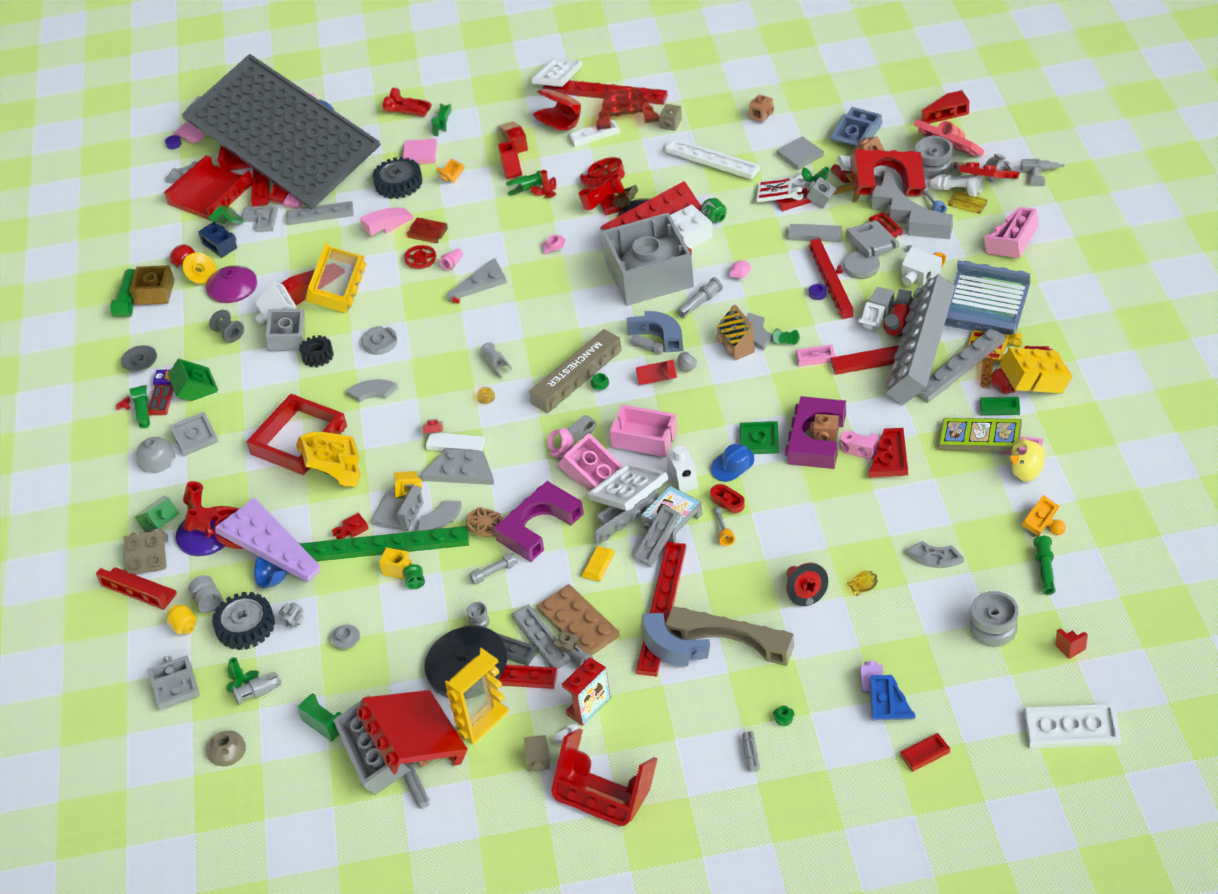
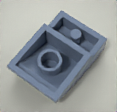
M851 107L847 115L844 114L830 140L856 147L863 138L874 137L883 124L882 114Z

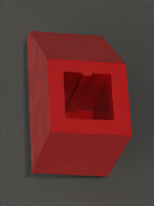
M514 140L498 144L500 160L506 179L522 176Z

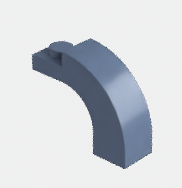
M644 311L645 316L627 317L628 336L633 334L657 335L664 341L665 353L684 351L681 327L671 316L656 311Z
M663 613L642 614L640 626L642 638L647 648L656 657L678 666H688L689 659L701 660L708 658L710 650L709 639H679L667 630Z

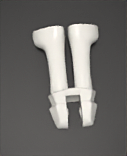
M940 174L932 178L930 186L933 189L948 191L954 187H964L967 189L969 196L976 197L977 193L982 192L983 178L982 175L976 174L960 177H951V174Z

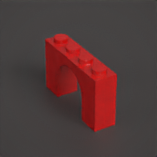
M879 149L854 150L850 158L854 195H870L873 193L876 187L874 168L878 166H888L899 173L905 196H921L926 188L921 152L911 150L881 151Z

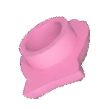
M560 235L550 236L546 242L541 243L544 253L549 254L550 251L560 250L565 245L566 240Z
M745 260L736 261L731 267L729 276L744 279L752 267Z

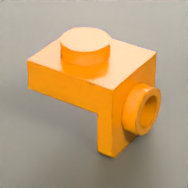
M451 158L444 169L437 167L436 171L440 174L439 177L446 182L449 180L455 183L465 166Z

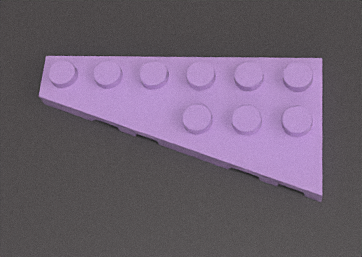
M253 498L215 527L216 533L306 582H309L320 573V565L256 498Z

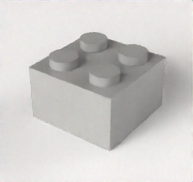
M268 309L266 328L268 350H299L300 344L305 340L306 319L304 309Z

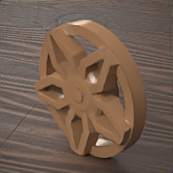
M478 507L467 515L466 527L474 535L492 537L495 536L494 527L498 524L496 521H502V517L499 512Z

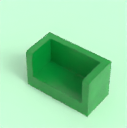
M311 693L297 706L302 721L332 742L340 735L333 720L342 713L337 712L333 715L320 706L315 694Z

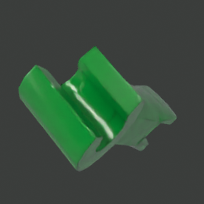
M441 103L437 117L431 119L432 134L438 137V130L447 132L446 122L452 110L451 104L443 105Z
M147 385L129 388L135 403L136 419L139 427L142 429L148 428L150 420L147 403L149 401Z

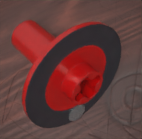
M804 563L798 567L791 566L786 572L788 577L786 592L793 603L799 606H810L824 596L829 580L827 572L822 566L816 563Z

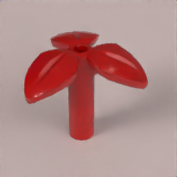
M541 170L543 187H530L531 192L538 196L545 194V198L556 196V192L553 191L557 186L555 177L548 181L547 170Z

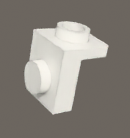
M866 302L862 319L859 318L858 322L863 324V328L873 330L874 327L880 328L885 307Z

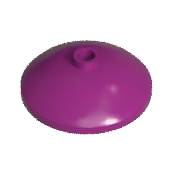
M240 265L220 268L206 282L208 296L221 303L241 301L250 296L257 287L256 274L251 269Z

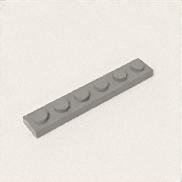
M992 328L932 374L929 377L927 387L917 396L927 402L933 400L1006 341L1005 335Z

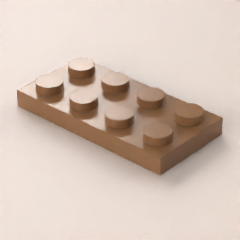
M570 584L537 605V610L559 632L564 631L571 635H577L578 641L574 645H578L587 654L594 655L620 637L619 631Z

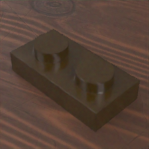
M636 185L625 188L622 193L616 196L613 200L615 208L630 205L632 199L635 198L639 191Z

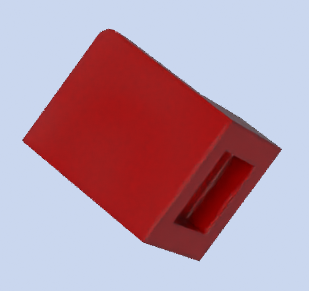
M1060 628L1056 633L1055 646L1068 659H1071L1086 650L1088 634L1084 631L1077 635L1073 630L1066 634Z

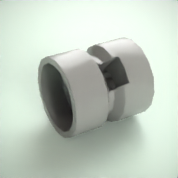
M198 576L190 582L188 586L189 593L202 613H210L215 611L216 607H220L223 598L210 576Z

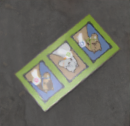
M943 418L939 450L1012 452L1013 444L1021 437L1022 419Z

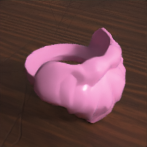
M566 428L554 430L549 434L548 447L551 450L549 455L555 458H563L574 447V438ZM557 434H560L562 438L560 449L555 448L553 444V439Z

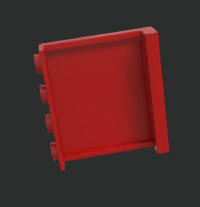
M205 155L164 191L168 205L210 220L208 217L219 206H230L252 185V176L249 170L240 175L215 166L212 163L211 157Z
M430 690L363 697L357 709L358 718L363 723L367 733L372 738L377 750H379L386 765L393 774H396L399 765L404 763L448 757L454 766L462 764L468 749Z

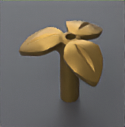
M852 173L846 174L852 183L835 187L837 189L833 195L854 191ZM854 195L853 203L858 201L860 195Z

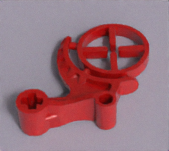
M608 157L601 159L588 168L587 175L581 174V183L588 187L578 193L584 210H592L606 196L614 193L619 194L624 191L621 179L624 178L625 171L623 170L624 165L620 158Z
M197 481L188 482L182 499L188 509L183 525L184 529L187 531L195 529L205 532L206 538H210L211 534H214L215 538L226 547L245 549L220 536L215 530L217 525L239 510V508L231 506L203 507L201 505L203 485ZM217 519L214 529H211L210 524Z

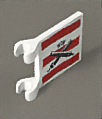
M802 172L795 174L793 177L760 181L757 202L785 198L801 200L803 194H797V192H801L802 188L796 187L792 190V183L796 185H803L805 183L804 179H798L803 178Z

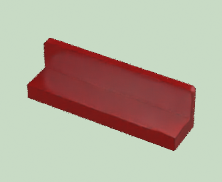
M116 567L111 571L100 568L96 572L102 587L162 610L177 595L174 589L132 573L128 574L127 571Z

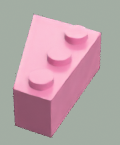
M1019 207L1005 219L1006 222L1001 226L997 225L991 235L987 234L984 236L986 254L1020 258L1039 226L1037 209Z

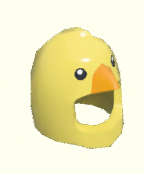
M1024 438L1017 439L1013 444L1012 456H1010L1013 474L1024 482H1030L1037 478L1045 464L1044 448L1036 442ZM1021 446L1026 447L1027 451L1024 455H1020L1017 448Z

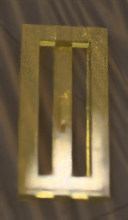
M954 191L951 199L948 200V206L981 214L987 205V199L971 197L966 193Z

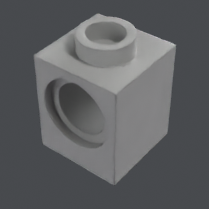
M820 177L816 182L812 181L808 187L810 192L806 197L821 208H824L837 188Z
M877 286L869 303L884 306V318L888 316L893 307L894 291Z

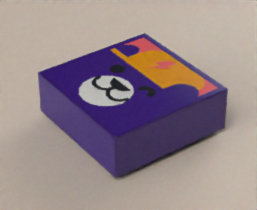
M171 369L156 370L153 380L154 387L155 385H172L168 376Z

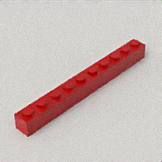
M821 239L809 240V252L811 251L812 258L815 259V265L818 266V271L821 272V277L824 279L825 286L828 287V293L831 294V299L834 301L835 308L838 309V314L841 315L842 319L853 317V307Z

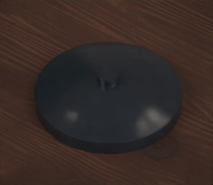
M483 626L460 627L440 637L430 648L425 659V675L431 687L440 695L449 698L446 694L445 681L449 682L452 677L477 655L479 656L480 648L498 659L495 667L499 670V673L495 678L499 680L505 671L508 659L507 650L501 637L493 630ZM481 678L463 693L464 699L484 692Z

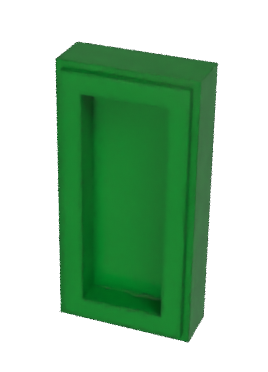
M980 397L981 416L1020 415L1019 397Z

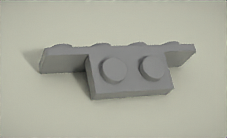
M653 491L630 510L625 511L610 506L599 513L597 520L603 526L594 531V542L598 545L602 541H607L612 534L623 530L630 522L638 520L641 514L658 498V493Z

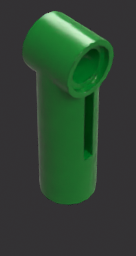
M127 269L123 274L116 299L112 300L110 305L113 317H131L133 314V298L129 289L135 269Z

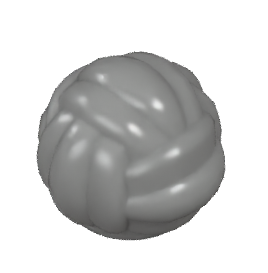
M688 352L679 354L677 361L681 370L691 371L696 367L697 360Z

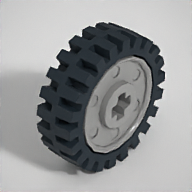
M242 592L241 596L238 593L233 594V599L230 596L227 597V602L222 601L220 607H216V613H213L212 624L219 641L224 646H229L230 649H234L236 646L237 650H242V646L245 647V650L250 649L251 644L253 647L258 646V641L263 643L265 641L264 637L268 638L271 635L270 632H273V625H275V617L269 601L258 593L255 596L254 592H250L249 595L246 592Z

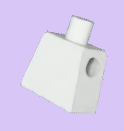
M911 247L901 266L903 283L906 286H911L913 283L924 286L929 278L935 277L942 271V258Z
M274 281L268 284L256 301L260 312L255 318L259 323L264 324L268 318V309H297L283 284Z
M678 445L673 450L668 451L667 470L677 489L684 493L698 489L695 464L686 447Z

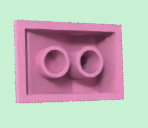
M590 433L568 451L558 464L571 479L590 490L623 467Z

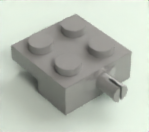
M167 655V658L166 656L163 658V664L147 669L159 710L200 696L188 656L172 660V657Z

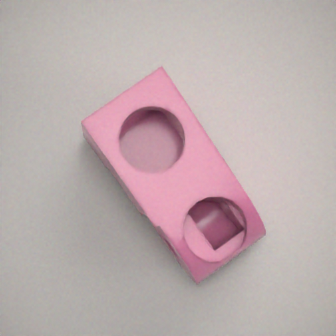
M845 431L840 436L841 450L850 455L872 460L878 450V435L871 433L868 437L860 434L857 435L853 431Z

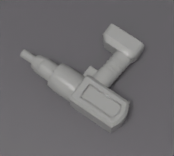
M1022 159L1020 169L1022 173H1031L1030 186H1044L1045 177L1038 176V173L1064 167V164L1040 159Z

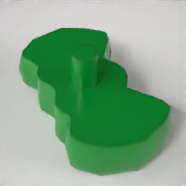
M777 328L774 330L772 338L776 344L786 342L796 345L799 342L800 335L796 329L791 332H782Z

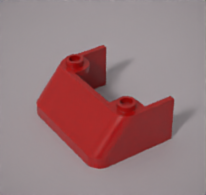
M579 728L564 735L551 788L553 797L561 803L618 826H625L630 823L650 791L658 758L653 757L640 764L637 775L633 776L629 780L628 787L590 773L591 759L586 753L579 751L583 729Z

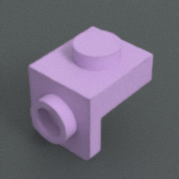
M877 661L864 662V665L860 666L862 692H870V675H883V666L877 665Z

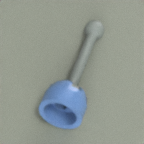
M925 188L922 194H925L933 203L931 206L932 210L945 213L947 210L945 203L940 200L935 201L927 192V188Z

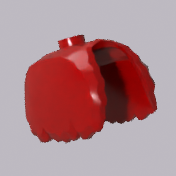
M541 89L537 91L540 95L557 103L553 108L534 112L533 117L536 120L561 131H568L576 127L581 115V103L554 90Z

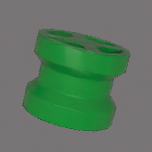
M412 564L404 568L403 575L407 588L415 590L425 584L423 569L420 565Z

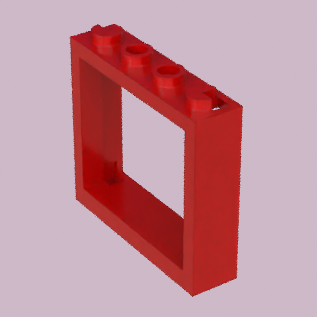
M290 393L246 443L250 455L304 476L310 467L305 466L302 454L297 457L267 444L297 411L329 422L322 432L341 434L347 427L344 413Z

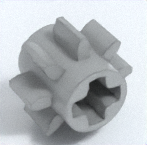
M286 603L278 612L281 615L280 622L288 628L297 627L305 618L301 615L303 613L302 607L296 603H290V605Z

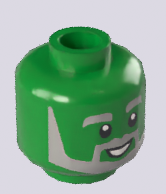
M708 198L702 204L701 213L712 223H717L725 219L727 208L719 199Z

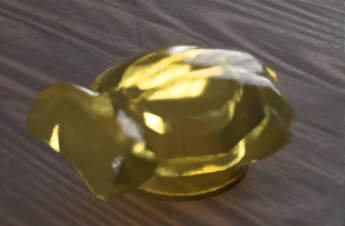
M862 571L852 581L847 582V584L853 590L854 595L859 596L861 592L874 589L878 580L877 575L873 574L872 571Z

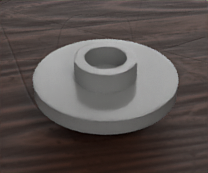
M342 625L336 628L331 635L332 644L338 649H349L355 646L360 639L359 630L353 625Z

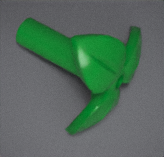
M804 167L802 169L804 180L810 182V184L812 181L816 182L820 177L826 181L827 173L830 172L828 167H824L812 176L807 168Z
M230 658L227 668L229 678L235 681L227 685V691L233 692L232 687L238 688L242 686V682L249 683V680L259 676V671H249L244 675L237 658Z

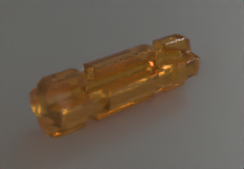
M991 357L983 359L980 381L982 388H989L991 386L993 358Z

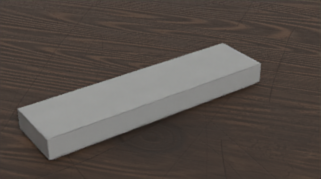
M353 202L315 206L312 210L309 207L287 210V224L294 225L354 216Z
M529 604L511 614L512 619L530 642L537 646L538 652L550 667H556L558 670L572 662L567 652H562L558 647H555L554 641L557 639Z

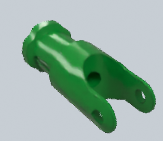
M540 170L535 174L524 175L506 182V186L519 184L516 189L509 191L508 195L512 196L527 191L530 187L538 184L542 185Z

